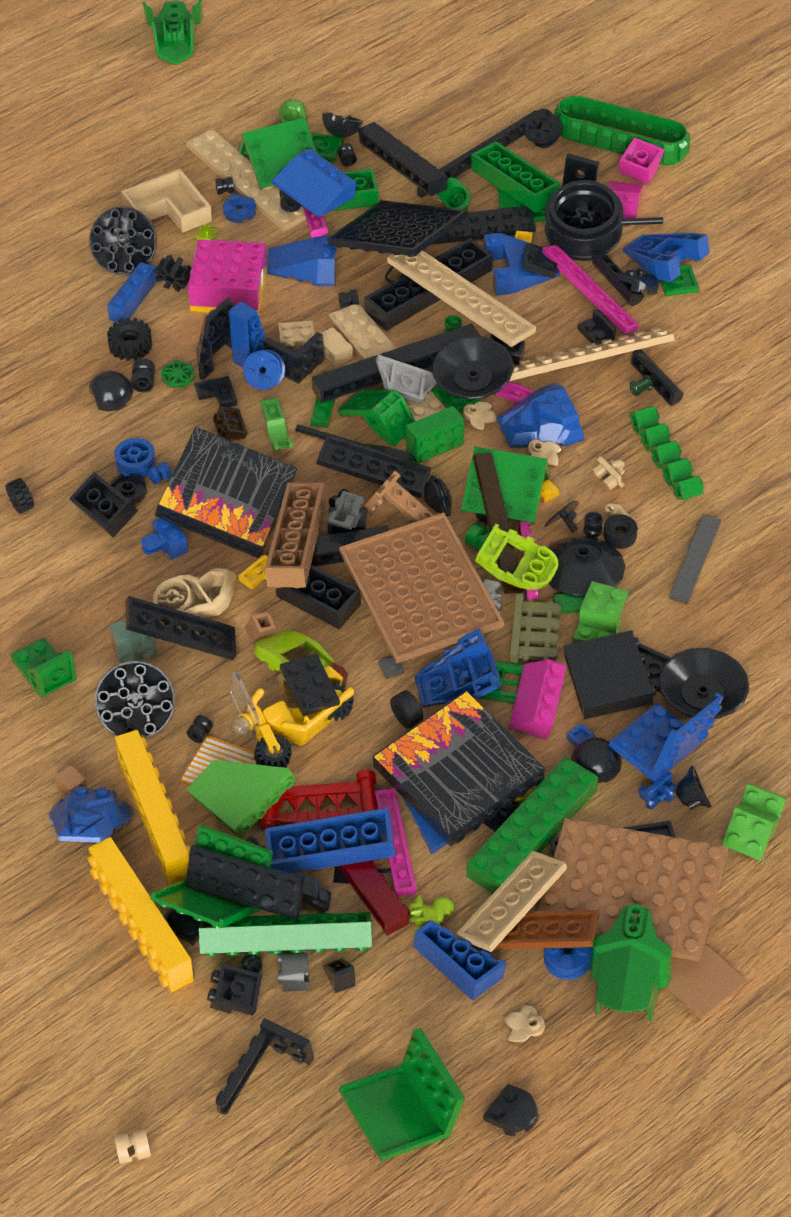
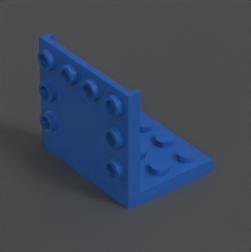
M716 693L712 702L686 724L656 703L615 736L608 746L653 782H656L709 735L708 729L714 724V716L721 710L722 706L720 704L724 697Z

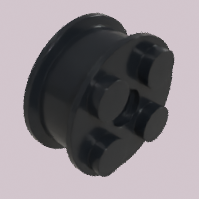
M540 109L525 121L524 132L526 138L534 142L537 147L547 148L558 140L563 125L561 119L553 115L550 110Z

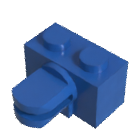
M161 518L152 521L153 533L141 539L142 551L147 555L161 550L163 554L167 553L171 560L188 552L187 538L177 525Z

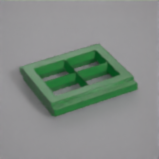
M495 661L498 672H501V683L517 686L516 693L501 691V684L497 690L477 698L514 704L524 665ZM505 673L519 675L518 682L504 680Z

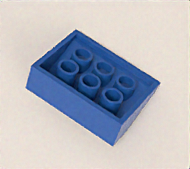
M310 148L297 154L272 180L275 186L317 217H321L353 199L356 189V182Z

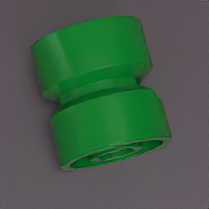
M479 523L473 524L465 536V544L480 551L490 534V530L487 531V528Z

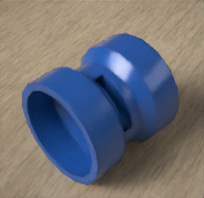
M165 461L159 463L157 467L152 466L147 469L149 478L154 485L159 484L163 479L168 480L172 476L171 470Z

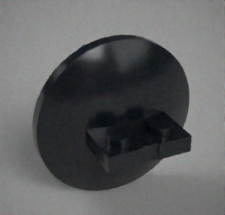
M120 206L105 211L96 219L90 232L89 241L93 257L102 268L114 274H132L140 262L149 264L157 249V234L154 225L144 213L135 208Z
M140 660L125 661L110 668L102 676L95 693V708L100 721L111 733L117 736L138 730L139 735H146L144 738L158 733L170 720L175 705L173 686L167 675L157 666Z

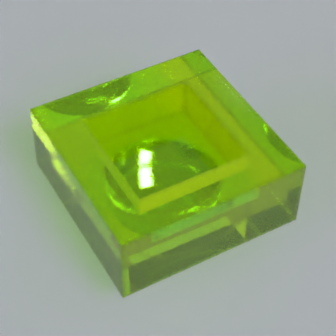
M201 225L196 234V241L198 239L214 240L218 233L217 227Z

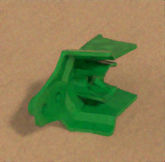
M198 0V3L192 6L191 14L182 1L165 2L157 17L153 16L152 8L147 6L146 2H142L145 21L148 26L153 28L157 56L171 64L177 65L193 55L196 25L200 24L203 19L202 0Z
M639 904L624 906L610 931L594 938L593 947H591L589 969L591 977L597 981L596 1014L600 1013V1004L619 1012L647 1009L648 1021H652L659 990L667 987L671 981L672 948L656 936L650 910L643 908ZM634 913H637V919L634 918Z

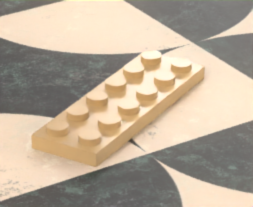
M532 851L457 932L458 938L463 941L465 939L472 943V945L492 952L567 869L566 863Z

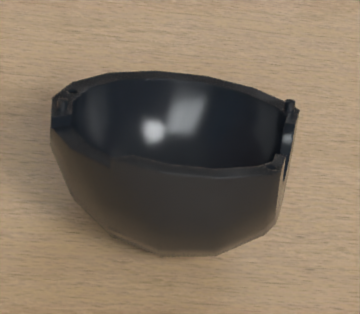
M331 112L322 113L323 124L328 133L340 138H347L356 134L363 120L351 117V115L344 117L333 115Z
M104 371L96 375L89 384V391L93 394L98 409L102 411H115L125 407L133 394L129 379L115 371Z
M597 737L588 738L581 742L573 751L570 759L597 775L598 783H607L614 779L622 766L621 756L608 746L610 742Z

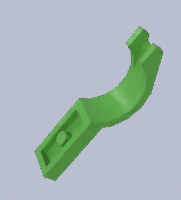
M278 398L260 400L272 448L279 450L293 447L292 440L287 435L285 419Z

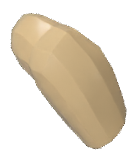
M213 568L199 578L191 575H179L170 578L157 587L153 595V603L203 618L217 617L230 605L233 598L236 575L227 569Z

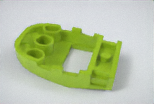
M495 524L477 554L475 561L497 579L513 586L527 590H536L546 586L552 580L558 568L556 555L546 546L536 544L534 542L535 539L529 536L527 538L517 534V531L511 529L509 532L503 531L498 528V524ZM507 543L525 552L513 574L505 573L495 564Z
M288 630L273 633L258 640L254 646L256 657L261 661H266L269 664L268 668L272 671H276V669L280 671V664L289 662L281 654L300 645L305 646V650L309 653H317L324 669L330 666L335 670L336 662L323 647L308 636L296 631Z

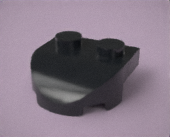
M627 270L624 273H619L618 280L632 284L630 291L637 293L639 291H647V294H657L658 279L655 276L646 274L647 271Z
M507 1084L485 1112L483 1118L485 1122L502 1128L505 1135L515 1136V1132L522 1130L528 1132L537 1123L539 1114L537 1105L529 1092Z

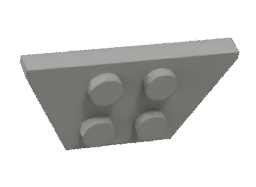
M379 354L376 357V363L385 389H395L405 399L420 403L437 384L432 372Z

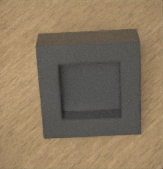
M392 656L378 660L379 667L386 679L404 673V667L401 662L396 664Z

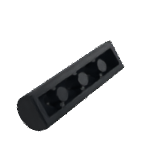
M594 255L592 264L631 306L639 304L644 295L641 291L638 293L630 291L632 284L618 280L619 273L623 272L609 256Z
M642 349L634 350L631 358L632 366L670 406L679 403L683 398V392Z

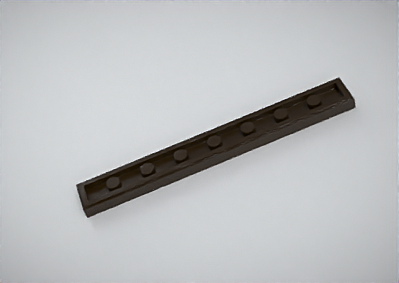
M492 453L474 454L473 461L489 530L491 532L495 524H498L499 529L509 532L510 528ZM509 543L506 544L497 559L498 568L505 573L513 574L518 566L514 546ZM501 581L504 594L522 593L524 591L523 588Z

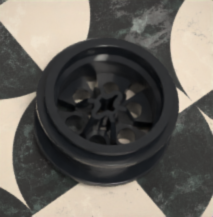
M590 180L573 181L563 185L554 192L546 204V238L551 246L557 245L571 259L589 261L593 259L595 254H608L619 243L623 230V205L619 197L606 185Z

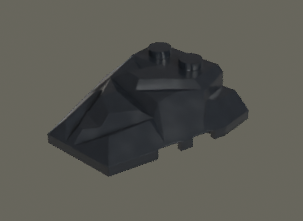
M226 298L218 303L216 309L211 310L204 317L196 349L199 378L201 380L207 378L214 371L213 355L224 345L232 348L229 311L235 305L230 298Z

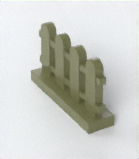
M516 594L510 663L518 664V659H523V662H528V659L556 660L558 651L555 648L549 647L550 645H557L559 642V636L556 633H551V630L555 631L560 628V621L557 618H552V616H557L561 613V606L553 603V600H548V603L533 602V599H529L528 602L523 601L524 594ZM532 614H534V615H547V618H546V617H532ZM531 629L546 630V632H531ZM530 644L545 645V647H530Z

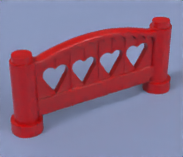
M361 770L356 773V782L292 786L259 819V825L262 830H265V828L273 827L274 824L289 825L376 810L374 789L376 773L372 770ZM346 796L356 805L355 809L347 808L346 810H341L339 807ZM325 798H328L336 807L333 811L328 809L320 811L319 808ZM305 799H308L316 810L314 812H299V808ZM285 801H288L295 809V812L292 814L287 812L280 814L278 811Z

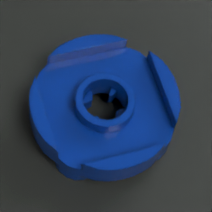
M233 194L230 196V199L224 202L223 214L226 215L227 220L234 223H243V220L246 219L249 221L256 215L255 200Z

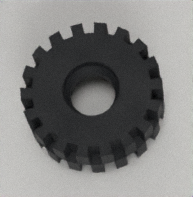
M126 318V321L121 319L119 323L115 322L113 327H109L107 332L108 345L114 357L117 358L119 356L120 360L126 358V361H130V358L138 360L137 357L143 358L144 353L148 354L149 350L152 349L151 329L147 323L144 324L143 320L140 319L138 322L137 318H133V320Z

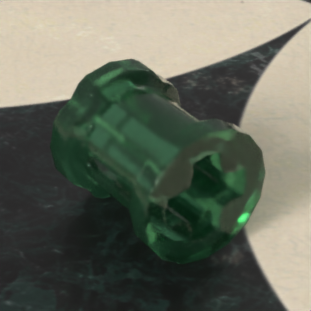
M645 375L638 381H630L629 386L632 394L638 396L643 391H651L653 383L649 376Z

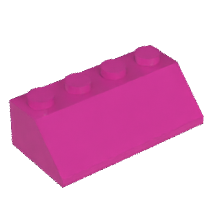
M549 659L524 664L508 728L545 740L547 739L553 727L567 665Z

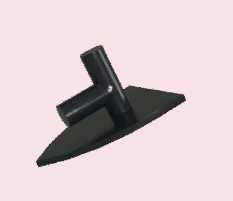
M570 502L544 526L546 527L562 518L572 533L578 530L572 520L576 517L574 510L579 505V502Z

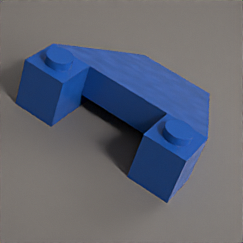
M502 233L484 235L483 248L493 255L492 261L505 259L507 266L505 268L493 269V286L496 296L513 294L553 279L522 269L524 247L529 242ZM542 254V257H541V258L548 260V259ZM558 269L555 278L560 276Z
M700 233L641 235L623 248V252L648 273L655 276L658 280H664L665 282H672L681 274L679 263L686 258L700 261L710 253L707 234Z

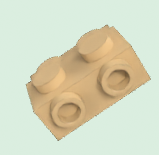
M313 321L278 323L280 344L293 351H297L315 334Z

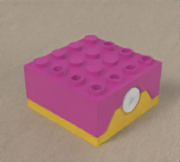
M198 239L188 284L190 310L194 312H210L216 309L218 303L226 298H230L235 306L243 302L255 309L259 315L267 273L266 243Z

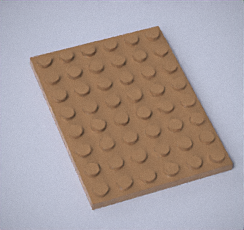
M445 513L339 547V552L357 588L360 589L361 596L396 664L456 644L461 637L477 629H480L482 634L504 627L501 615Z
M565 818L554 859L565 862L567 869L542 896L538 911L598 910L599 919L595 937L610 931L624 906L639 904L643 908L650 910L656 936L672 948V957L700 962L728 853V846ZM634 913L635 919H637V913Z

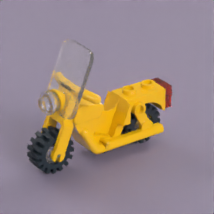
M333 662L325 668L340 699V704L302 716L299 708H288L285 701H279L265 708L262 713L257 703L264 695V690L259 688L250 698L239 673H232L230 693L240 713L238 717L233 719L232 726L238 734L246 735L249 732L251 736L256 735L257 745L254 753L256 765L287 768L292 754L291 744L288 745L289 742L303 746L332 721H338L339 717L343 720L345 716L349 715L354 702V690L351 687L345 689L348 673L342 666Z

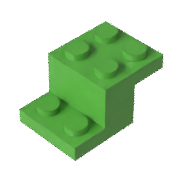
M592 581L580 608L579 624L573 636V643L618 633L621 626L622 610L629 591Z
M748 783L741 803L734 809L722 845L761 861L769 840L775 835L787 797Z

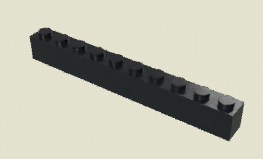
M469 324L379 355L425 369L432 366L436 354L447 343L461 337H481L473 324ZM378 355L313 376L312 390L320 403L383 383L376 363Z

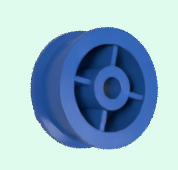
M263 349L256 351L245 360L243 366L244 377L252 387L259 390L275 387L284 378L285 363L282 357L273 350Z
M130 438L122 441L114 452L118 473L120 475L124 474V476H130V473L137 474L142 478L148 476L147 469L156 466L153 445L141 438Z
M591 947L544 948V964L547 970L559 979L572 980L579 978L590 967Z

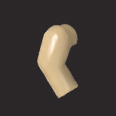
M609 503L605 506V511L609 516L622 514L630 517L621 505Z

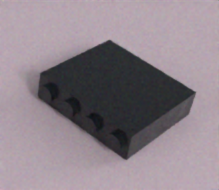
M632 630L564 645V657L584 720L653 704V696L656 695L655 687L649 682L651 679L648 668L644 667V654L639 652V639L634 637Z

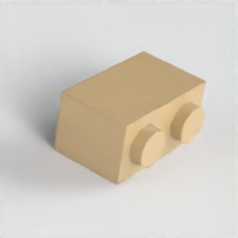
M333 327L321 332L323 334L324 357L334 368L353 360V347L350 342L343 338L340 332H337Z

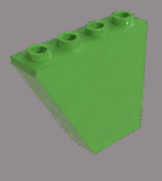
M214 760L186 790L198 803L241 839L265 815L266 811L278 802L280 796L293 786L297 779L288 768Z

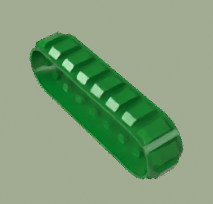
M583 96L566 97L554 109V115L561 119L563 125L560 136L570 141L623 155L633 139L637 138L664 149L660 165L667 166L681 162L689 152L690 134L683 124L675 120ZM578 119L587 120V121H590V122L602 124V125H605V126H609V127L621 129V130H624V131L636 133V134H639V135H643V136L655 138V139L662 140V141H666V142H661V141L653 140V139H650V138H646V137L638 136V135H635V134H631V133L619 131V130H616V129L604 127V126H601V125H597V124L585 122V121L578 120Z

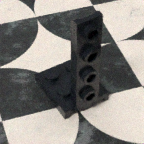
M264 1018L260 1024L261 1030L259 1034L252 1038L248 1052L241 1056L235 1073L232 1072L229 1075L227 1086L216 1097L215 1102L218 1112L223 1115L229 1112L269 1045L279 1054L286 1053L294 1061L310 1065L314 1059L310 1040Z

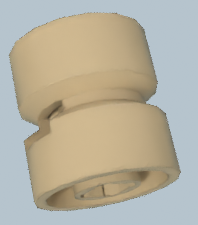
M145 1128L134 1130L131 1135H128L126 1132L114 1135L120 1164L132 1162L135 1157L138 1160L151 1157Z

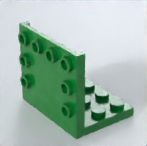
M306 118L244 132L238 147L240 154L245 157L249 156L260 190L273 186L272 180L297 154L309 148L316 152Z
M474 446L461 512L486 515L473 456L474 454L492 453L507 519L535 525L543 482L550 478L547 458Z
M205 825L198 827L195 845L268 867L271 866L273 851ZM187 878L153 891L151 894V900L157 902L159 906L170 907L179 914L193 916L195 920L208 922L214 928H223L262 911L255 907L186 887Z
M422 1028L413 1030L401 1065L340 1085L339 1088L341 1096L381 1162L450 1137L465 1100L464 1095Z

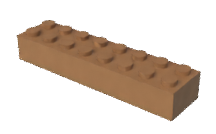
M287 482L265 567L267 587L306 588L326 502L324 483Z

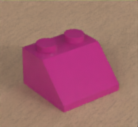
M634 138L619 160V173L649 184L657 172L664 149Z

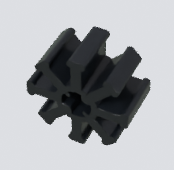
M167 255L165 259L162 258L154 273L158 275L155 279L157 282L166 281L163 286L164 288L169 289L172 285L175 289L174 291L179 292L181 288L185 289L191 275L189 272L192 268L190 265L181 266L182 258L178 257L175 262L172 255Z

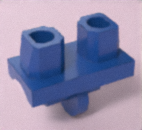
M667 771L656 782L651 780L652 785L650 787L643 785L638 790L640 798L645 800L647 808L652 810L663 800L671 802L674 799L673 791L676 788L672 782V773Z

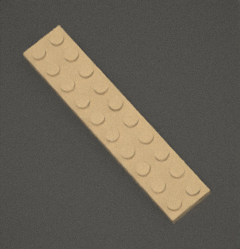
M213 129L186 142L187 148L221 178L226 179L232 176L234 189L242 196L253 198L256 208L283 232L306 220L303 206L296 212H286L281 208L279 188L273 185L260 190L251 162Z
M423 250L415 257L393 254L387 257V263L509 346L516 345L536 332V326Z
M353 304L328 314L330 323L342 334L347 342L351 343L354 352L361 360L397 349L360 304ZM432 390L420 403L404 398L415 421L446 409L433 394Z
M655 327L650 329V332H635L634 336L628 337V335H623L613 341L612 339H606L601 341L602 344L599 345L590 343L586 344L585 348L579 349V347L570 348L568 352L557 351L548 357L546 355L537 356L536 360H521L519 364L513 365L514 370L510 381L675 341L674 334L661 329V327Z

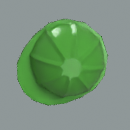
M288 99L279 107V117L282 123L305 118L306 116L305 105L299 100Z

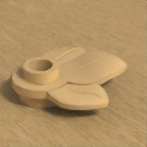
M481 401L474 405L467 404L463 408L464 418L470 421L471 425L478 430L483 431L485 423L497 422V417L491 410L492 405L490 403Z
M532 440L529 443L528 451L531 456L547 458L548 465L558 466L557 453L561 451L558 444L551 441L542 442L540 440Z
M523 1005L520 1012H511L504 1017L506 1025L512 1029L508 1036V1041L524 1042L530 1036L537 1037L544 1032L545 1021L541 1016H538L537 1010L532 1006Z

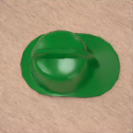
M448 178V189L438 193L440 200L448 208L468 210L471 199L470 192L458 179Z

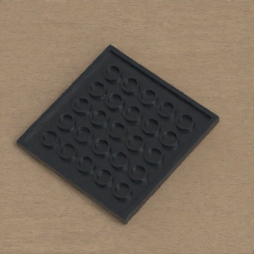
M381 200L327 239L328 245L335 246L336 248L347 247L351 250L362 249L366 252L378 251V253H392L393 255L415 257L467 217V210Z

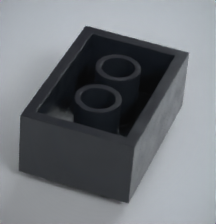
M95 472L69 498L80 511L113 538L138 512L137 508L126 497Z

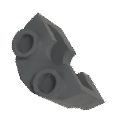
M343 491L341 496L336 499L335 507L337 509L330 512L328 523L352 530V527L355 528L362 514L359 513V509L364 504V497Z
M290 951L277 954L278 965H282V970H278V983H283V992L309 990L308 951L301 953H292Z

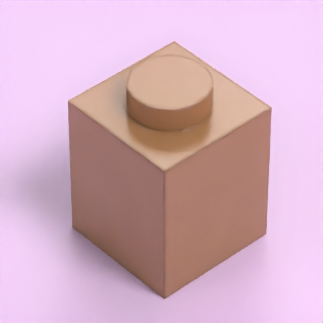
M269 612L251 616L245 629L253 644L264 637L272 635L276 626Z
M72 765L60 770L55 775L57 788L65 796L76 787H87L86 779Z

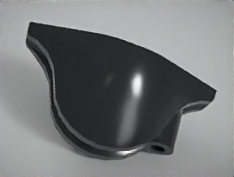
M431 475L429 482L426 483L424 500L429 507L439 514L445 513L446 517L450 516L452 494L440 478L436 479L435 475Z
M692 765L686 776L678 783L676 795L682 804L691 810L698 806L710 808L712 806L704 792L696 769Z

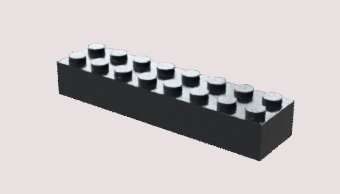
M472 238L435 257L436 260L470 283L492 271L493 255ZM403 275L364 297L365 312L387 331L442 299L408 276Z

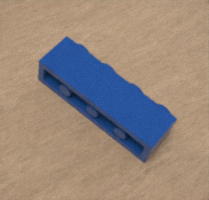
M143 262L138 264L108 303L109 320L119 323V320L126 321V318L132 316L157 283L155 279L157 275L154 273L156 270L155 266Z

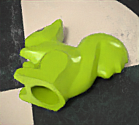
M418 895L417 899L408 906L410 914L414 916L410 918V921L419 925L415 928V933L429 921L440 925L444 921L445 916H449L454 912V902L446 897H438L433 901L432 906H427L423 904L421 895Z

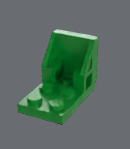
M395 389L359 390L337 410L340 416H364L369 428L390 446H396L406 436V425L415 422L403 396Z
M45 638L10 654L11 660L39 697H44L77 680L71 652L68 650L57 654Z

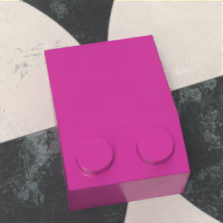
M610 181L608 187L622 202L623 218H636L643 185Z

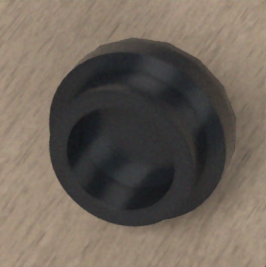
M246 955L241 961V969L259 973L263 966L261 958L257 955Z

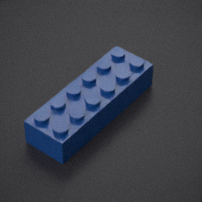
M388 808L265 828L267 849L273 851L270 867L288 873L305 872L396 856L393 821Z

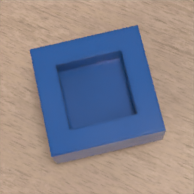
M582 723L567 733V739L576 747L584 740L595 737V734Z

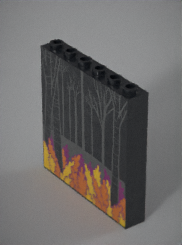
M195 426L158 503L155 516L259 558L280 512L287 482H293L298 468Z
M467 691L457 696L372 756L373 767L450 847L455 843L461 842L471 831H476L482 823L493 819L500 810L508 808L518 797H523L533 786H538L545 779V767Z

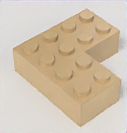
M181 169L121 191L122 206L135 208L144 213L150 220L168 214L182 233L212 222L211 206Z

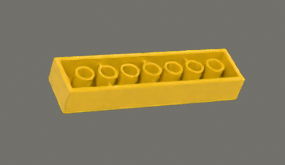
M138 730L116 736L114 738L118 762L168 885L184 880L187 878L190 847L184 843L186 841L183 830L178 828L179 821L176 813L172 814L171 810L173 808L170 798L165 797V786L163 782L160 783L158 780L160 778L157 767L152 765L154 762L151 752L146 750V740L144 736L140 737Z
M109 837L101 843L89 847L90 856L87 859L92 867L90 873L93 879H98L102 893L104 895L108 894L111 907L119 911V918L123 925H128L131 938L134 941L137 939L139 942V949L143 956H148L151 969L159 973L158 977L162 986H167L170 992L173 993L194 982L191 958L155 903L151 900V897L112 838Z

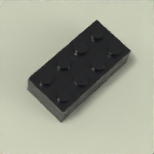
M313 565L310 567L306 588H276L278 598L337 629H340L361 605L360 589Z

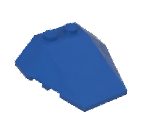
M321 236L269 248L267 274L287 279L289 276L297 278L299 282L306 280L316 286H335L336 247L328 245L327 239L330 236Z
M480 629L461 637L456 646L450 651L449 649L444 651L443 657L437 662L432 661L415 676L423 707L449 703L465 691L474 698H477L500 687L502 683L493 653Z

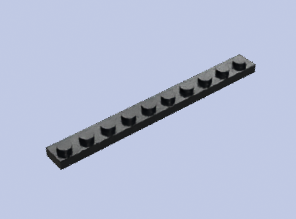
M536 110L439 170L445 173L447 178H456L472 168V153L496 141L504 147L525 135V121ZM417 186V195L423 198L428 195Z

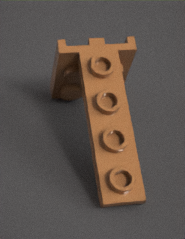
M396 471L390 475L362 507L366 508V514L368 512L372 514L386 498L413 523L435 516L396 482L400 477V474Z

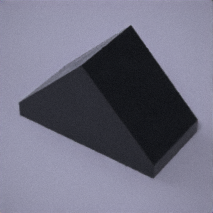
M343 958L323 965V969L335 993L355 986L354 966Z

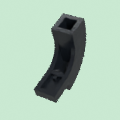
M295 874L305 877L301 903L307 904L322 913L329 910L331 892L320 887L319 880L306 875Z

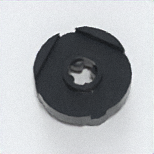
M130 473V476L122 474L115 477L110 483L113 488L126 497L133 505L143 500L147 494L145 480L137 474Z

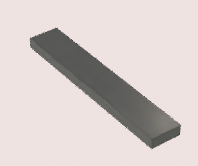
M707 515L702 516L671 591L670 599L689 603L721 524V519Z

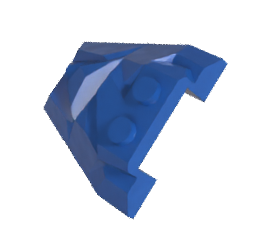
M557 383L539 388L497 417V422L510 448L528 447L532 440L561 443V446L584 441L578 413L564 386H560Z
M83 786L72 789L64 799L61 798L53 805L49 812V818L52 820V826L55 827L58 841L101 843L112 835L114 827L119 830L122 828V822L129 823L134 815V809L126 801H117V793L114 790H108L105 787L87 789V787Z

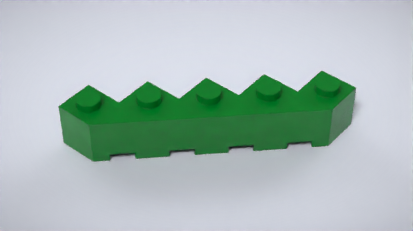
M648 406L629 412L634 432L641 435V443L646 451H651L653 455L652 461L657 469L661 468L663 470V478L669 487L673 486L675 489L674 496L676 499L685 500L704 494L703 481L699 476H692L691 462L688 461V458H681V447L677 441H670V430L666 423L659 424V413L655 406Z

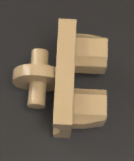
M600 456L597 459L598 465L592 470L594 475L600 480L607 474L608 477L603 480V483L609 490L617 485L622 488L625 485L621 481V475L625 473L623 469L624 462L612 459L608 463Z

